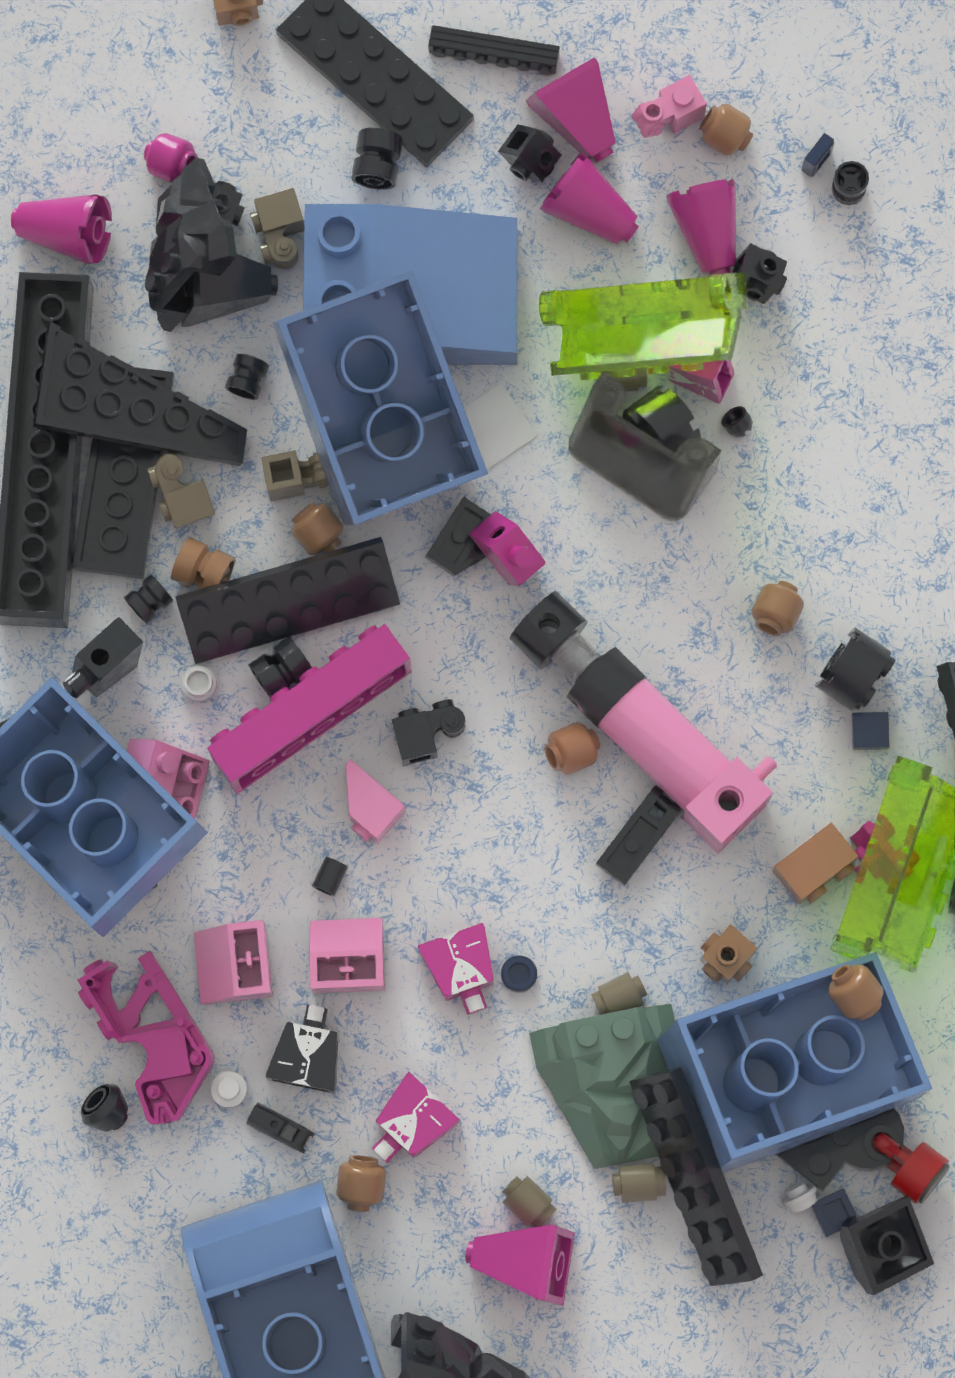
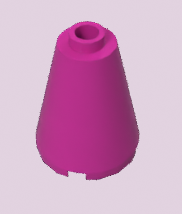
M580 152L570 164L571 168L563 173L539 209L548 215L614 244H618L621 240L627 243L639 227L634 223L638 216L588 157Z
M723 179L691 186L686 191V194L680 195L679 190L667 194L668 205L702 274L709 273L710 279L730 275V268L736 266V185L734 179L729 181Z
M93 194L22 202L12 212L11 227L15 229L16 235L20 238L85 264L101 262L107 252L111 233L105 232L106 221H112L110 203L105 196Z

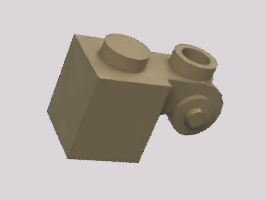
M294 188L254 199L256 211L250 213L255 232L262 231L266 243L260 245L265 265L272 263L282 269L293 267L299 258L295 241L286 236L304 231V219Z
M296 450L261 457L270 501L305 495V488L315 486L325 488L329 485L317 452L313 453V456L309 457L308 461H299Z
M168 453L162 455L157 460L156 465L147 468L154 489L158 487L162 489L165 500L160 501L159 505L165 522L173 520L174 526L177 528L215 515L203 478L186 484L181 483L177 478L183 473V463L177 455Z

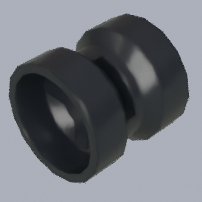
M848 161L839 165L835 171L831 188L832 194L838 202L844 205H854L863 199L869 182V174L865 166L855 161Z
M237 354L233 363L235 368L234 375L228 377L225 389L239 397L257 400L261 392L258 382L261 381V378L266 377L269 365L254 356Z
M151 574L142 581V587L138 591L131 590L124 596L128 605L146 624L155 618L156 610L166 608L173 602L169 593Z

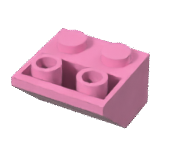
M130 738L126 751L195 819L210 760L158 740Z
M382 918L310 921V989L313 994L385 991Z
M263 920L225 924L194 933L201 1005L273 997L267 930Z

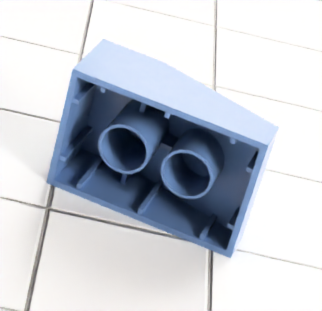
M305 204L303 311L412 270L448 365H517V218L381 204Z
M412 270L273 322L320 463L344 525H357L488 474Z
M51 677L0 727V835L93 930L104 937L208 832Z
M877 952L677 1019L657 1040L668 1070L678 1067L682 1069L723 1173L786 1151L919 1099L932 1089ZM843 965L866 966L883 988L884 994L881 1000V1008L873 1016L865 1020L847 1018L829 997L828 988L833 980L832 975Z

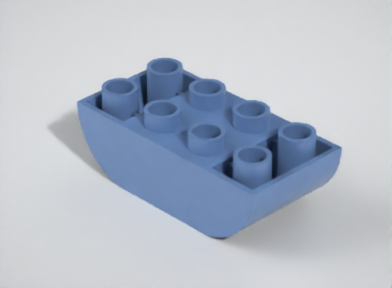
M322 1180L181 1227L183 1245L192 1280L223 1378H385Z

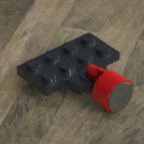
M894 1108L775 1154L822 1192L828 1187L845 1163L857 1170L869 1172L887 1167L896 1174L891 1182V1186L904 1196H909L910 1200L915 1204H922L929 1197L950 1167L948 1165L949 1160L924 1141L913 1152L903 1145L904 1126L900 1114Z

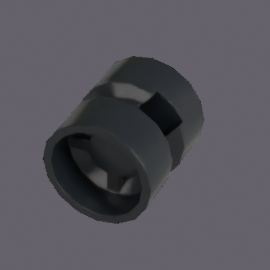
M381 128L361 129L358 133L356 153L360 156L354 159L352 181L370 189L388 190L394 188L398 174V165L395 161L400 159L403 137L398 133Z
M290 636L273 647V654L271 656L263 654L248 664L255 678L269 697L284 687L290 690V685L293 683L299 684L301 682L299 680L300 676L312 668Z

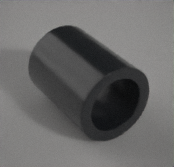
M325 856L312 887L334 897L348 866Z

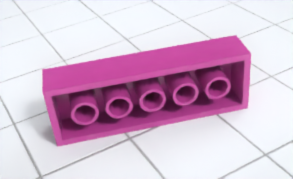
M386 624L379 628L376 625L369 627L358 636L360 640L349 649L346 646L339 648L329 656L330 662L320 669L317 666L309 669L300 676L299 680L301 682L290 690L287 687L280 689L270 697L271 703L259 711L258 708L250 710L241 717L240 721L242 724L232 731L226 728L211 738L210 742L212 744L207 747L209 754L236 794L242 792L412 673L410 657Z

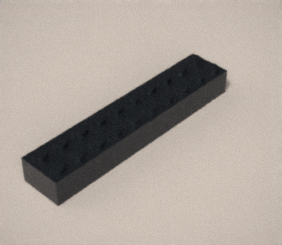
M19 272L0 503V625L68 628L83 436L33 427L48 323L51 321L60 326L62 331L75 338L80 337L90 343L94 287L89 275Z

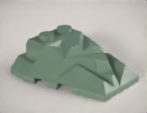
M672 1004L631 1008L560 1023L558 1026L529 1033L536 1069L541 1078L544 1079L557 1106L566 1117L571 1130L594 1169L659 1156L654 1142L648 1136L646 1122L640 1107L635 1103L629 1081L641 1075L668 1070L657 1040L675 1022Z

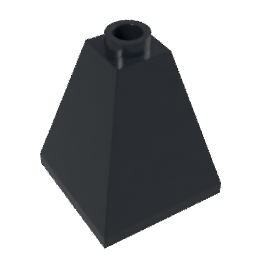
M237 254V258L221 276L195 271L184 283L187 315L181 320V327H190L267 303L271 296L277 295V275H271V267Z

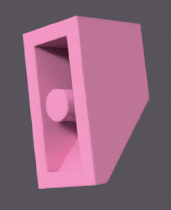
M350 759L346 764L349 816L354 823L351 829L364 841L367 842L372 838L375 842L379 843L406 812L405 805Z

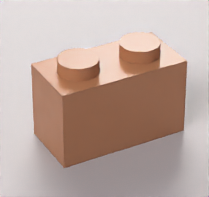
M831 822L776 864L772 872L799 905L806 899L812 904L827 892L824 885L836 878L840 882L854 871L855 867L852 864L857 860L858 855Z

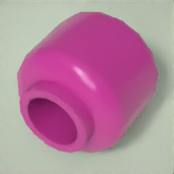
M168 133L158 135L147 144L144 151L148 172L154 177L171 183L182 174V170L198 158L192 143Z

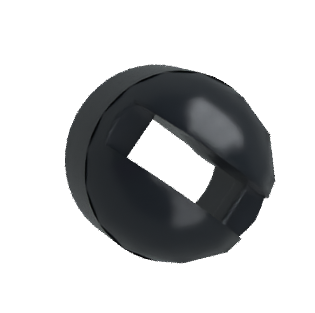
M737 406L725 413L721 424L731 436L744 437L746 436L745 431H751L753 421L744 407Z

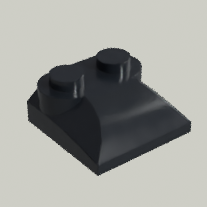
M909 1196L899 1198L862 1216H851L841 1226L840 1240L854 1277L867 1294L876 1295L934 1264Z

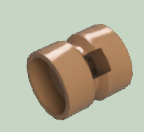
M189 537L175 560L171 579L188 587L196 584L198 590L229 581L236 558L218 549L214 552H209L207 544Z

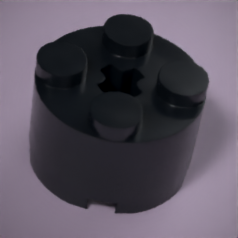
M662 386L655 387L626 408L622 413L624 426L619 429L625 442L631 446L633 444L642 454L644 463L652 471L666 468L699 444L701 440L699 428L693 431L690 421L694 419V416L687 405L670 389L662 392Z
M856 627L849 632L848 636L851 639L847 645L841 643L820 674V677L823 679L815 684L816 688L851 711L854 708L859 710L862 706L866 707L877 690L872 685L881 676L885 677L896 659L890 656L891 651Z

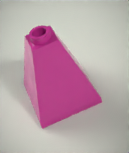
M595 57L537 90L525 100L536 114L579 153L582 152L586 155L588 159L593 157L597 163L614 153L611 146L616 142L599 63Z
M546 1225L474 1237V1242L470 1241L466 1248V1263H469L471 1268L538 1300L564 1306L575 1232L554 1225Z

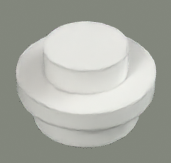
M193 666L187 669L181 678L183 693L193 701L209 699L217 687L214 673L205 666Z
M234 1071L221 1072L212 1081V1098L222 1107H236L244 1101L247 1095L246 1081L240 1074Z
M804 1181L795 1183L785 1190L787 1196L782 1199V1203L785 1207H789L792 1213L801 1212L818 1201L815 1194L817 1188L814 1184L806 1185Z

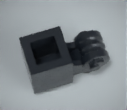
M452 699L432 704L433 710L419 712L418 708L403 710L397 714L398 718L392 719L403 767L438 758L434 742L437 732L442 730L443 734L449 738H456L464 732L466 727L465 716L459 708L454 706Z

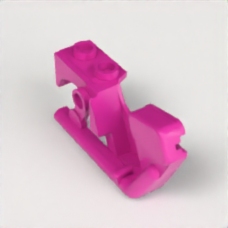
M151 951L138 958L146 973L140 976L136 990L126 1007L121 1011L115 1003L111 989L113 974L119 967L116 963L108 960L103 963L100 959L91 963L83 970L85 975L77 980L82 987L78 994L89 1010L94 1007L101 1020L97 1022L100 1031L107 1040L114 1037L118 1043L138 1042L146 1050L147 1062L145 1069L135 1082L146 1120L154 1125L181 1120L215 1063V1055ZM158 991L174 1018L138 1027L141 1022L140 1014L151 994Z

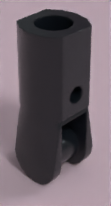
M259 1102L254 1106L246 1122L250 1127L303 1154L306 1152L304 1146L309 1137H314L315 1135L308 1128ZM288 1125L297 1129L291 1141L282 1137Z

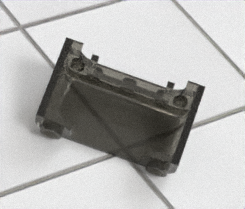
M603 371L592 386L569 437L568 449L571 456L663 519L668 521L683 519L717 473L722 450L703 438L693 437L686 440L676 453L618 415L625 402V390L616 379Z

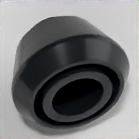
M103 1084L94 1089L81 1107L82 1122L89 1127L104 1132L117 1130L122 1127L128 1118V1105L120 1088L115 1084Z

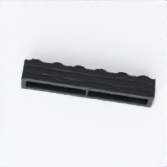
M432 25L428 49L429 53L436 57L451 56L459 61L469 59L474 60L478 64L493 63L501 68L511 66L517 67L520 71L535 70L540 74L550 75L551 73L556 74L560 46Z

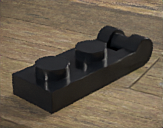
M657 785L648 793L596 862V866L623 886L628 883L683 810L675 801L672 802L663 795L664 791ZM654 806L665 813L660 821L649 814Z

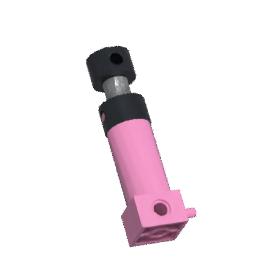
M557 591L552 592L523 618L509 639L540 669L545 668L554 661L565 674L570 676V679L575 684L569 691L567 698L597 728L602 729L684 810L682 819L719 854L769 804L773 792L762 781L777 767L776 762L771 757H766L753 771L738 757L731 762L647 680V677L617 647L612 648L604 655L599 654L580 634L588 621ZM549 626L557 631L547 634L542 632L541 629ZM730 801L736 809L725 811L720 807L719 802Z

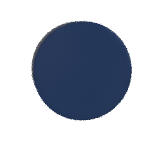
M521 955L513 956L503 964L501 979L505 987L510 991L523 993L534 986L537 980V969L533 961L528 957Z

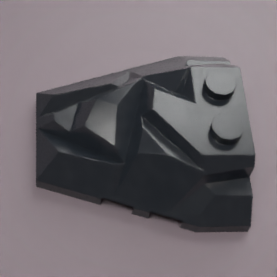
M201 158L194 159L182 170V174L174 179L172 185L158 197L157 237L151 242L145 289L148 291L150 308L157 312V320L163 331L172 332L187 315L184 283L195 271L221 276L237 258L232 224L230 220L221 219L218 210L222 211L224 205L222 200L212 197L216 186L205 160Z
M405 1312L404 1315L396 1314L392 1318L391 1345L401 1348V1373L398 1378H530L523 1370L491 1353H482L477 1343L445 1327L442 1322Z

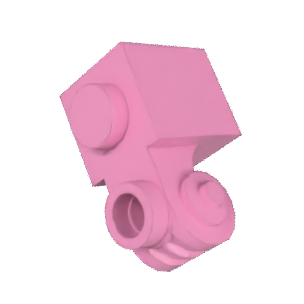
M688 75L659 90V98L640 104L631 117L637 123V127L641 129L640 132L644 138L660 135L665 124L668 123L675 134L702 120L705 117L707 103L691 76Z

